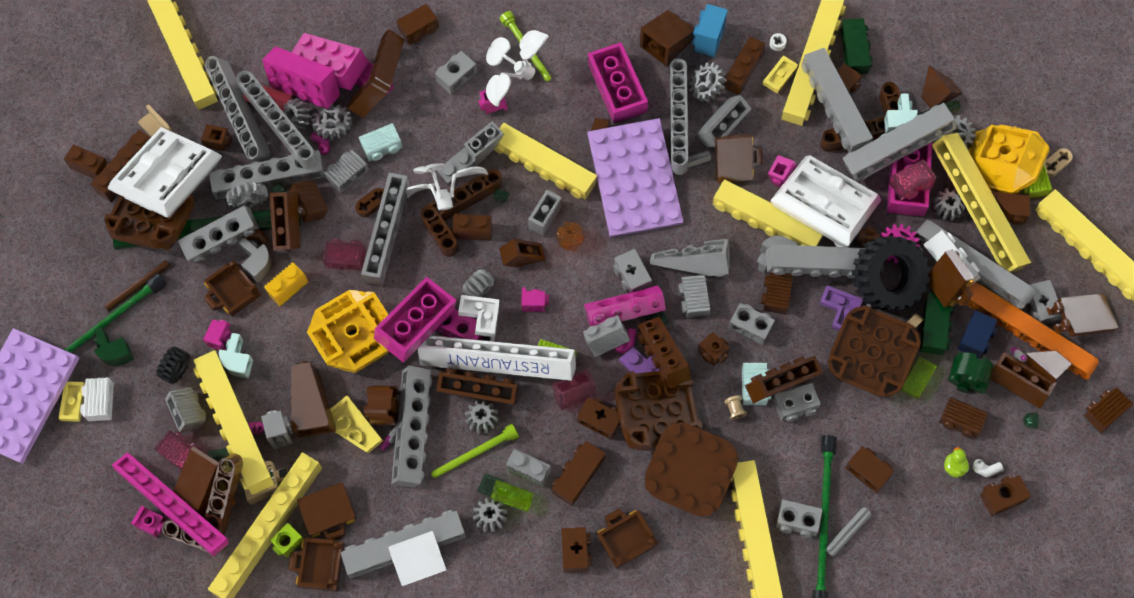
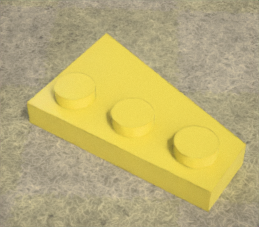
M348 395L330 409L336 426L335 433L360 449L369 453L383 442V439Z

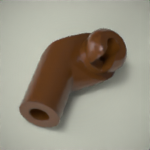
M259 228L255 230L253 235L243 236L248 241L258 240L261 245H266L270 242L269 238Z

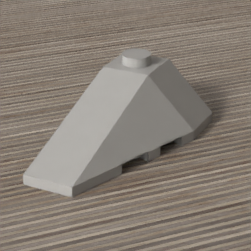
M729 239L706 241L703 247L698 248L688 245L687 248L682 249L680 252L677 249H670L652 253L650 264L707 276L723 277L729 274L730 270Z

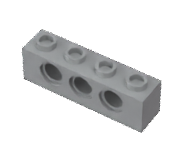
M242 206L183 237L178 242L187 261L199 263L205 260V256L210 253L216 254L222 251V247L237 243L239 238L253 235L259 226L251 209L247 206ZM238 222L239 229L234 232L233 225ZM222 231V238L217 240V233ZM205 240L206 246L205 248L201 249L200 243L201 241Z

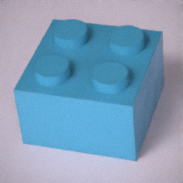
M707 4L705 10H701L699 25L696 24L693 33L692 45H695L694 52L715 58L726 26L727 9Z

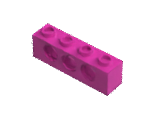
M658 286L584 304L590 327L601 324L606 319L616 315L619 316L621 321H626L666 310L663 292Z
M456 309L446 319L451 321L450 324H441L434 331H439L443 333L444 337L482 340L484 337L475 335L477 320L472 317L458 315L459 311ZM462 328L468 329V331L463 334L458 332Z

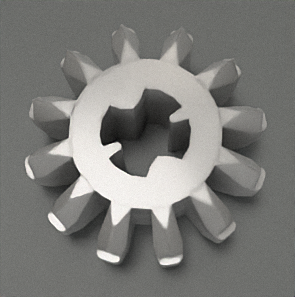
M291 99L287 101V104L283 105V113L297 130L304 129L306 125L310 124L309 118L312 117L310 115L312 109L308 108L309 103L301 99Z
M946 188L944 192H938L937 197L933 200V204H935L933 210L937 211V216L943 215V221L947 217L951 221L955 217L959 218L965 210L960 195L955 194V189L949 192Z
M480 269L469 277L463 285L462 291L467 296L483 297L491 290V287L494 285V279L484 269Z
M476 400L475 407L473 405L468 406L470 411L465 412L467 417L465 422L470 425L471 431L476 429L477 434L481 433V429L488 433L487 427L494 429L495 425L493 423L498 422V417H496L498 411L493 409L494 405L492 403L487 406V401L484 400L482 405H479V402ZM481 414H484L485 417H482V420H479L478 417H481Z
M485 498L486 504L479 501L478 506L480 508L473 509L474 513L477 514L473 516V520L478 521L476 524L478 528L483 526L484 532H487L488 527L491 528L492 532H495L494 526L501 529L502 524L500 522L507 521L506 517H504L507 514V510L502 509L504 506L502 502L497 504L496 498L491 503L488 498ZM492 511V518L488 519V512Z

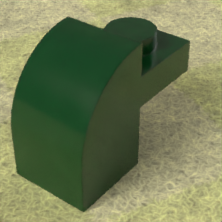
M102 328L94 330L96 334L94 341L98 348L93 351L103 363L109 366H120L134 360L128 343L123 337L110 342Z

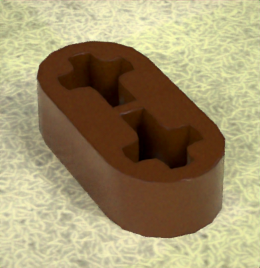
M375 188L358 200L355 209L360 217H368L379 209L381 200L376 199L375 195L383 196L384 189ZM361 206H367L368 210H361Z

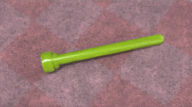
M507 11L500 16V21L504 26L511 29L520 43L524 36L515 24L516 21L513 13ZM535 54L530 59L544 80L549 82L551 76Z
M513 424L506 426L502 434L433 470L431 476L437 478L505 440H516L519 438V435Z

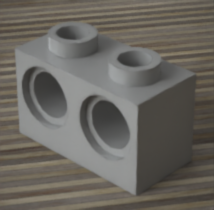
M740 303L729 323V329L764 345L775 320L767 313L756 311L751 305ZM745 316L748 318V320L742 321L739 319V317ZM757 325H764L766 329L760 330L757 328Z
M782 500L776 527L780 528V531L784 533H792L794 531L800 533V536L805 538L816 537L822 509ZM783 515H792L794 521H786ZM811 519L814 525L811 527L806 526L803 520Z

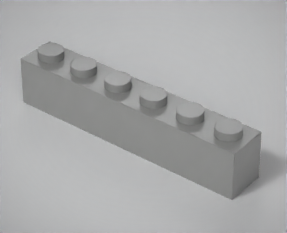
M821 48L805 54L801 64L804 73L808 74L811 87L816 89L818 100L820 103H823L827 117L831 118L835 132L839 133L844 149H847L848 152L856 151L863 147L864 144L872 142L873 137L826 49Z
M945 103L936 105L926 113L917 115L913 120L899 125L891 132L884 133L878 139L864 144L858 150L849 152L843 157L844 164L853 180L859 182L957 129L955 118Z
M771 244L766 250L767 272L774 273V275L792 273L793 276L811 274L813 277L821 275L839 277L846 275L848 278H855V276H852V270H855L856 266L853 264L854 260L859 258L857 254L859 250L866 248ZM883 264L881 266L880 273L884 271Z
M448 510L443 512L440 517L426 518L418 525L409 524L404 526L401 531H389L383 535L384 537L378 539L370 538L365 540L362 545L346 547L345 551L340 553L348 577L352 579L393 564L388 549L389 546L433 531L438 547L466 538L457 511Z

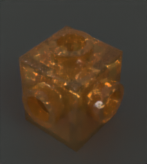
M565 221L556 233L558 246L565 250L576 252L578 246H581L584 241L583 227H580L575 222L569 223Z

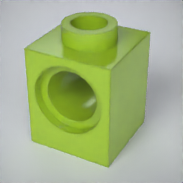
M287 523L270 541L274 545L272 549L279 556L283 554L288 558L302 544L304 539ZM285 538L291 539L289 545H281Z

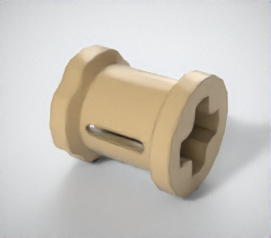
M740 395L730 397L724 401L725 405H728L731 413L730 419L733 421L747 416V411L743 409Z

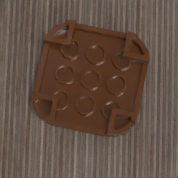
M191 193L174 214L167 218L120 195L111 213L105 214L104 221L110 237L115 240L167 250L179 238L194 209L195 199Z
M868 306L856 307L848 312L829 354L828 369L835 378L875 396L892 397L901 390L920 347L919 333L910 323L898 320Z
M631 371L619 380L615 386V400L622 433L630 449L641 451L655 450L662 433L673 423H689L702 429V421H698L692 395V380L669 388L666 381L662 382L658 371L643 373Z
M673 423L664 430L645 474V488L655 498L697 516H710L721 505L739 459L737 450L727 439H723L689 423Z

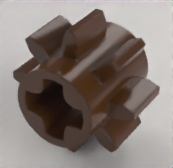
M866 226L865 230L861 229L859 231L857 243L861 244V248H865L864 245L868 242H873L875 238L879 237V233H875L874 227Z

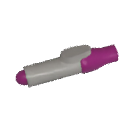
M1011 348L1015 359L1022 362L1027 360V356L1019 348Z
M397 425L385 437L379 447L383 451L395 442Z

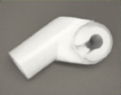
M981 459L973 462V470L984 477H991L1004 471L1000 462L991 466L986 465Z

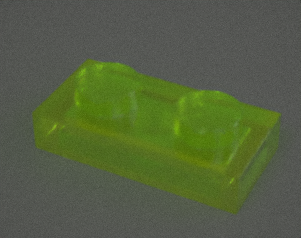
M919 357L901 391L918 400L936 370L937 365Z
M496 479L490 498L528 512L531 507L533 493Z

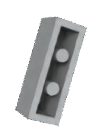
M741 95L729 97L696 133V136L706 148L714 147L715 137L727 136L752 108Z

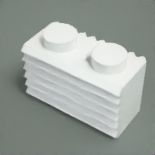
M110 378L86 379L85 385L82 386V396L85 398L84 404H81V415L87 421L112 420L114 383Z

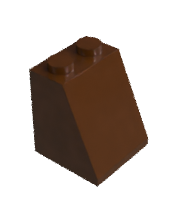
M667 10L641 27L640 47L668 67L693 41L694 27L681 20L677 14Z
M193 446L190 449L173 492L198 514L205 517L219 462ZM223 480L225 486L228 487V483Z

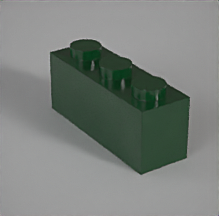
M864 18L843 19L840 31L845 64L859 74H868L870 67L873 66V58L869 56L871 44L870 41H867L868 25H865Z
M928 292L925 297L924 320L922 321L919 352L943 356L950 347L951 339L948 338V332H951L952 321L949 318L950 314L953 313L954 306L944 308L933 292Z

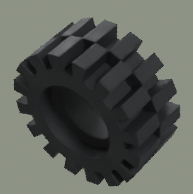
M176 346L168 349L167 354L164 353L163 359H160V364L157 366V377L170 384L177 383L189 367L190 354Z

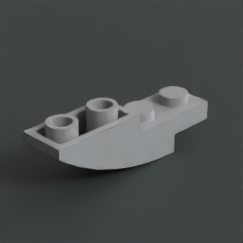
M493 121L469 139L460 152L445 163V168L439 169L437 172L450 186L453 174L465 168L478 166L503 138V132Z

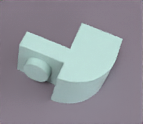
M909 94L900 95L898 110H887L884 118L885 133L891 132L899 125L905 124L917 116L918 111L912 110V101H909Z
M232 333L231 339H228L226 343L227 351L219 350L220 362L229 374L248 379L253 359L248 354L240 353L243 339L240 334Z

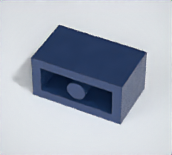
M975 310L957 349L965 353L977 354L976 358L978 359L982 354L986 355L991 345L988 343L990 337H994L998 329L995 327L997 319Z

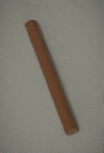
M167 260L163 261L105 304L104 307L109 312L146 284L145 282L156 273L160 274L170 267V264Z

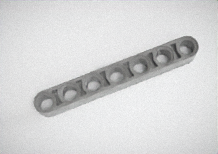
M215 56L208 57L205 63L206 70L246 157L258 162L267 161L270 157V150L244 98V94L239 87L229 62Z
M678 58L674 59L670 65L671 169L676 175H682L688 170L687 64L685 60Z
M250 71L238 73L236 79L242 93L299 164L306 169L313 168L317 163V159L309 143Z
M926 220L918 228L914 238H919L923 245L941 230L945 234L949 232L932 221ZM951 234L956 241L953 243L956 248L959 249L961 247L968 255L966 260L970 264L974 262L980 269L978 274L981 278L977 281L1015 307L1023 309L1035 295V290L1029 284Z

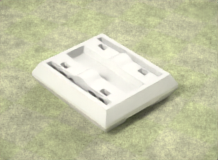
M161 127L111 180L108 190L148 210L170 218L214 169L222 156L211 149Z
M810 155L804 157L771 199V203L775 208L842 247L850 245L881 202L880 196L874 191Z

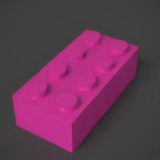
M307 33L302 35L292 50L294 54L333 68L338 87L347 90L353 88L369 63L359 48Z
M622 42L588 53L589 69L613 124L647 113L648 100Z
M276 46L262 59L269 85L274 89L281 90L326 109L341 96L333 68Z
M932 142L890 164L886 213L925 216L929 208Z
M426 277L375 328L374 339L404 363L453 313L456 299Z

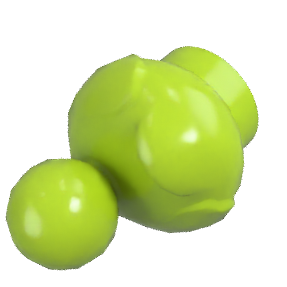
M956 447L953 453L946 457L944 462L945 471L950 476L955 478L962 477L969 470L966 453L959 447Z

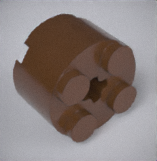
M388 385L368 386L366 390L368 405L364 407V415L369 417L370 424L397 425L399 409L397 395H400L399 387Z

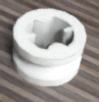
M774 34L770 39V47L774 51H782L786 46V37L782 34ZM775 40H776V42H777L778 40H780V41H781V45H780V43H779L778 45H776V44H775Z

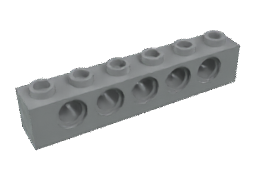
M314 151L317 163L310 169L300 168L301 165L292 154L288 157L272 158L269 161H257L249 165L217 169L209 173L212 193L217 200L226 198L227 191H231L232 187L236 188L238 187L237 185H242V183L249 182V184L255 182V185L261 183L262 186L265 185L267 189L324 178L325 172L320 151Z
M388 174L361 273L366 284L383 287L407 198L405 189L410 186L408 177L405 175Z
M408 366L402 371L391 485L415 488L424 479L422 464L426 458L424 445L427 442V433L425 431L426 425L429 422L427 409L431 401L429 388L432 385L430 369ZM414 386L419 388V393L415 391ZM412 404L417 407L418 412L412 408ZM410 423L415 425L416 431L411 428ZM409 442L414 445V450L409 447ZM407 461L412 464V469L407 466Z

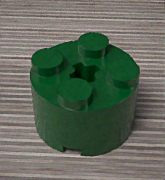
M958 353L956 357L954 356L948 381L957 386L958 391L964 393L975 391L985 394L990 382L993 363L985 357L982 360L976 358L977 354Z

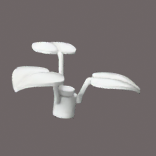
M536 30L527 32L520 42L521 51L519 54L524 61L518 62L505 55L511 47L507 39L501 37L492 42L486 55L487 63L491 66H497L504 57L514 64L516 73L502 72L500 76L494 75L489 80L486 94L493 105L498 107L500 101L508 92L511 85L510 77L524 78L525 80L533 78L535 69L528 62V59L532 58L549 37L547 34Z
M436 163L426 167H417L413 169L414 173L423 174L431 172L435 183L419 184L406 188L407 198L421 190L431 189L437 202L438 211L453 208L451 198L454 197L456 178L480 173L488 175V172L485 168L478 166L459 170L453 174L451 189L448 192L447 189L440 190L434 171L445 168V164Z

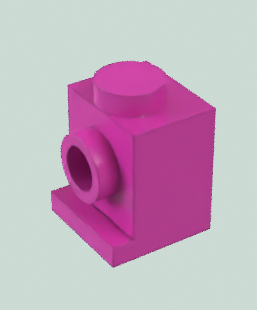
M486 90L479 92L481 100H478L481 110H485L486 114L501 109L508 110L505 97L502 98L497 107L489 101Z
M778 155L768 172V176L772 180L771 183L781 187L797 168L795 162Z
M522 287V312H545V306H549V294H545V291L539 289L526 291V287Z
M212 319L203 338L205 344L217 350H226L224 343H227V340L231 337V330L229 329L231 324L225 320L216 321Z
M141 505L131 524L137 529L157 538L159 534L163 533L162 526L167 519Z

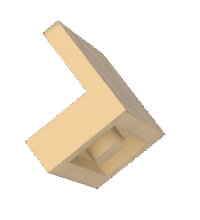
M148 104L146 108L149 113L138 121V124L146 133L152 137L161 127L173 132L171 127Z

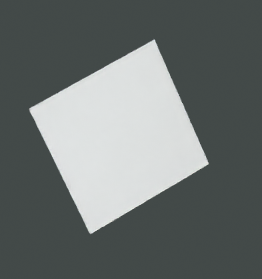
M433 531L388 547L402 586L446 571Z

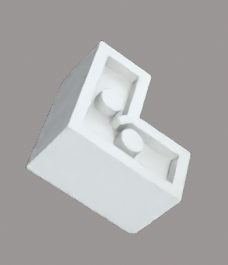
M461 295L458 315L476 317L475 335L491 337V342L495 341L500 300Z

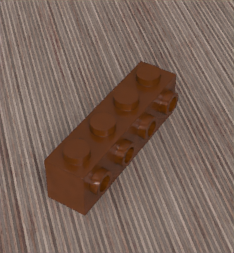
M138 130L130 137L127 144L119 149L117 155L106 164L104 170L91 183V186L98 195L110 203L115 199L118 194L108 190L111 180L149 141L150 136Z
M660 317L639 324L637 338L640 344L645 345L644 350L647 356L652 357L651 361L654 368L659 369L658 372L662 382L666 381L669 388L692 380L689 365Z
M814 355L806 359L802 356L793 360L794 364L792 365L790 362L779 366L780 370L778 371L776 368L766 371V376L764 377L762 374L750 378L752 382L746 384L745 387L752 403L754 404L822 374L823 371L816 356Z
M446 368V371L439 372L436 389L438 392L508 404L517 403L520 384L515 383V379L504 378L503 381L496 380V376L484 374L483 378L477 377V373L465 371V374H459L457 369Z

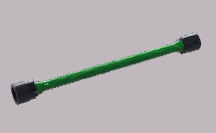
M156 273L145 282L147 285L143 287L141 292L139 291L137 295L135 294L133 298L131 297L119 309L117 308L115 312L113 311L111 315L109 314L107 318L105 317L103 321L101 320L99 324L97 323L95 327L91 328L89 332L87 331L85 335L83 334L81 338L79 337L77 341L75 340L73 344L71 343L64 351L72 353L78 346L80 347L82 343L84 344L86 340L88 341L90 337L94 336V330L106 327L108 323L110 324L112 320L114 321L116 317L118 318L120 314L122 315L124 311L126 312L130 306L132 307L144 296L152 292L154 294L167 285L166 282Z
M831 435L821 436V452L824 458L822 515L820 520L818 579L816 589L812 591V598H828L829 592H826L824 584L826 578L831 462L837 448V437Z

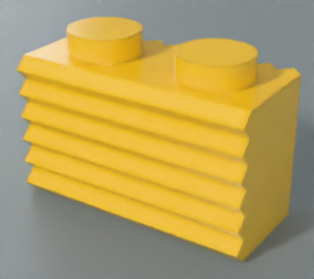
M291 263V265H288V268L282 270V273L276 275V278L270 280V283L265 285L264 288L268 295L281 306L305 286L308 280L296 264Z

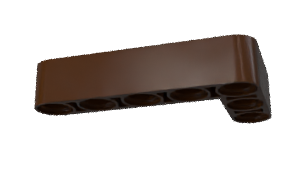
M390 29L384 33L380 40L369 80L351 98L347 105L348 110L361 118H364L388 93L393 81L404 39Z
M885 82L879 94V100L885 116L887 110H893L892 108L898 110V100L901 94L894 82ZM885 116L864 121L873 137L872 141L885 133V130L879 128L885 129ZM834 128L823 132L820 147L824 151L831 152L844 149L839 133L835 132Z
M490 169L487 171L488 175L481 174L454 189V197L451 198L453 208L438 211L437 202L433 201L421 209L420 215L423 225L443 255L451 257L458 251L456 238L445 221L453 217L455 213H460L501 189L502 175L499 170ZM497 179L496 182H491L490 180ZM475 188H481L480 191H474ZM460 197H465L464 200H458ZM428 215H433L430 219L426 218ZM438 229L443 230L441 233H435ZM446 244H453L450 248L445 247Z
M236 453L229 454L218 463L204 518L224 536L243 467V459ZM228 461L232 463L233 468L229 466ZM223 480L228 483V487L225 486ZM219 499L223 501L224 505L219 503ZM171 519L163 524L162 531L166 537L205 550Z

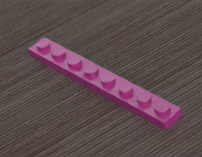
M128 452L112 464L117 473L213 557L229 544L228 539Z

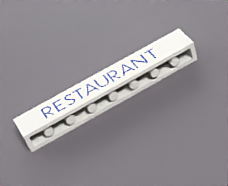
M429 336L418 348L420 365L571 381L576 370L575 350L439 336Z

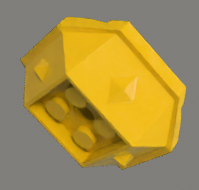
M990 125L986 129L976 131L975 141H973V146L969 147L968 152L991 192L1017 194L1020 190L1029 187L1038 180L1050 151L1048 144L1038 132L1006 125Z
M348 290L315 310L307 334L327 366L357 373L389 353L385 347L374 339L375 328L389 314L374 292ZM352 330L357 331L354 335H348Z

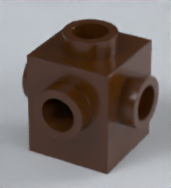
M712 332L699 343L698 351L706 363H711L715 366L718 363L722 364L729 357L730 347L724 338H719Z

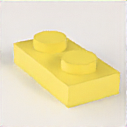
M783 55L764 79L763 85L778 94L798 69V64Z
M84 382L66 383L62 393L59 413L60 421H81V404L84 401L82 386L85 385Z

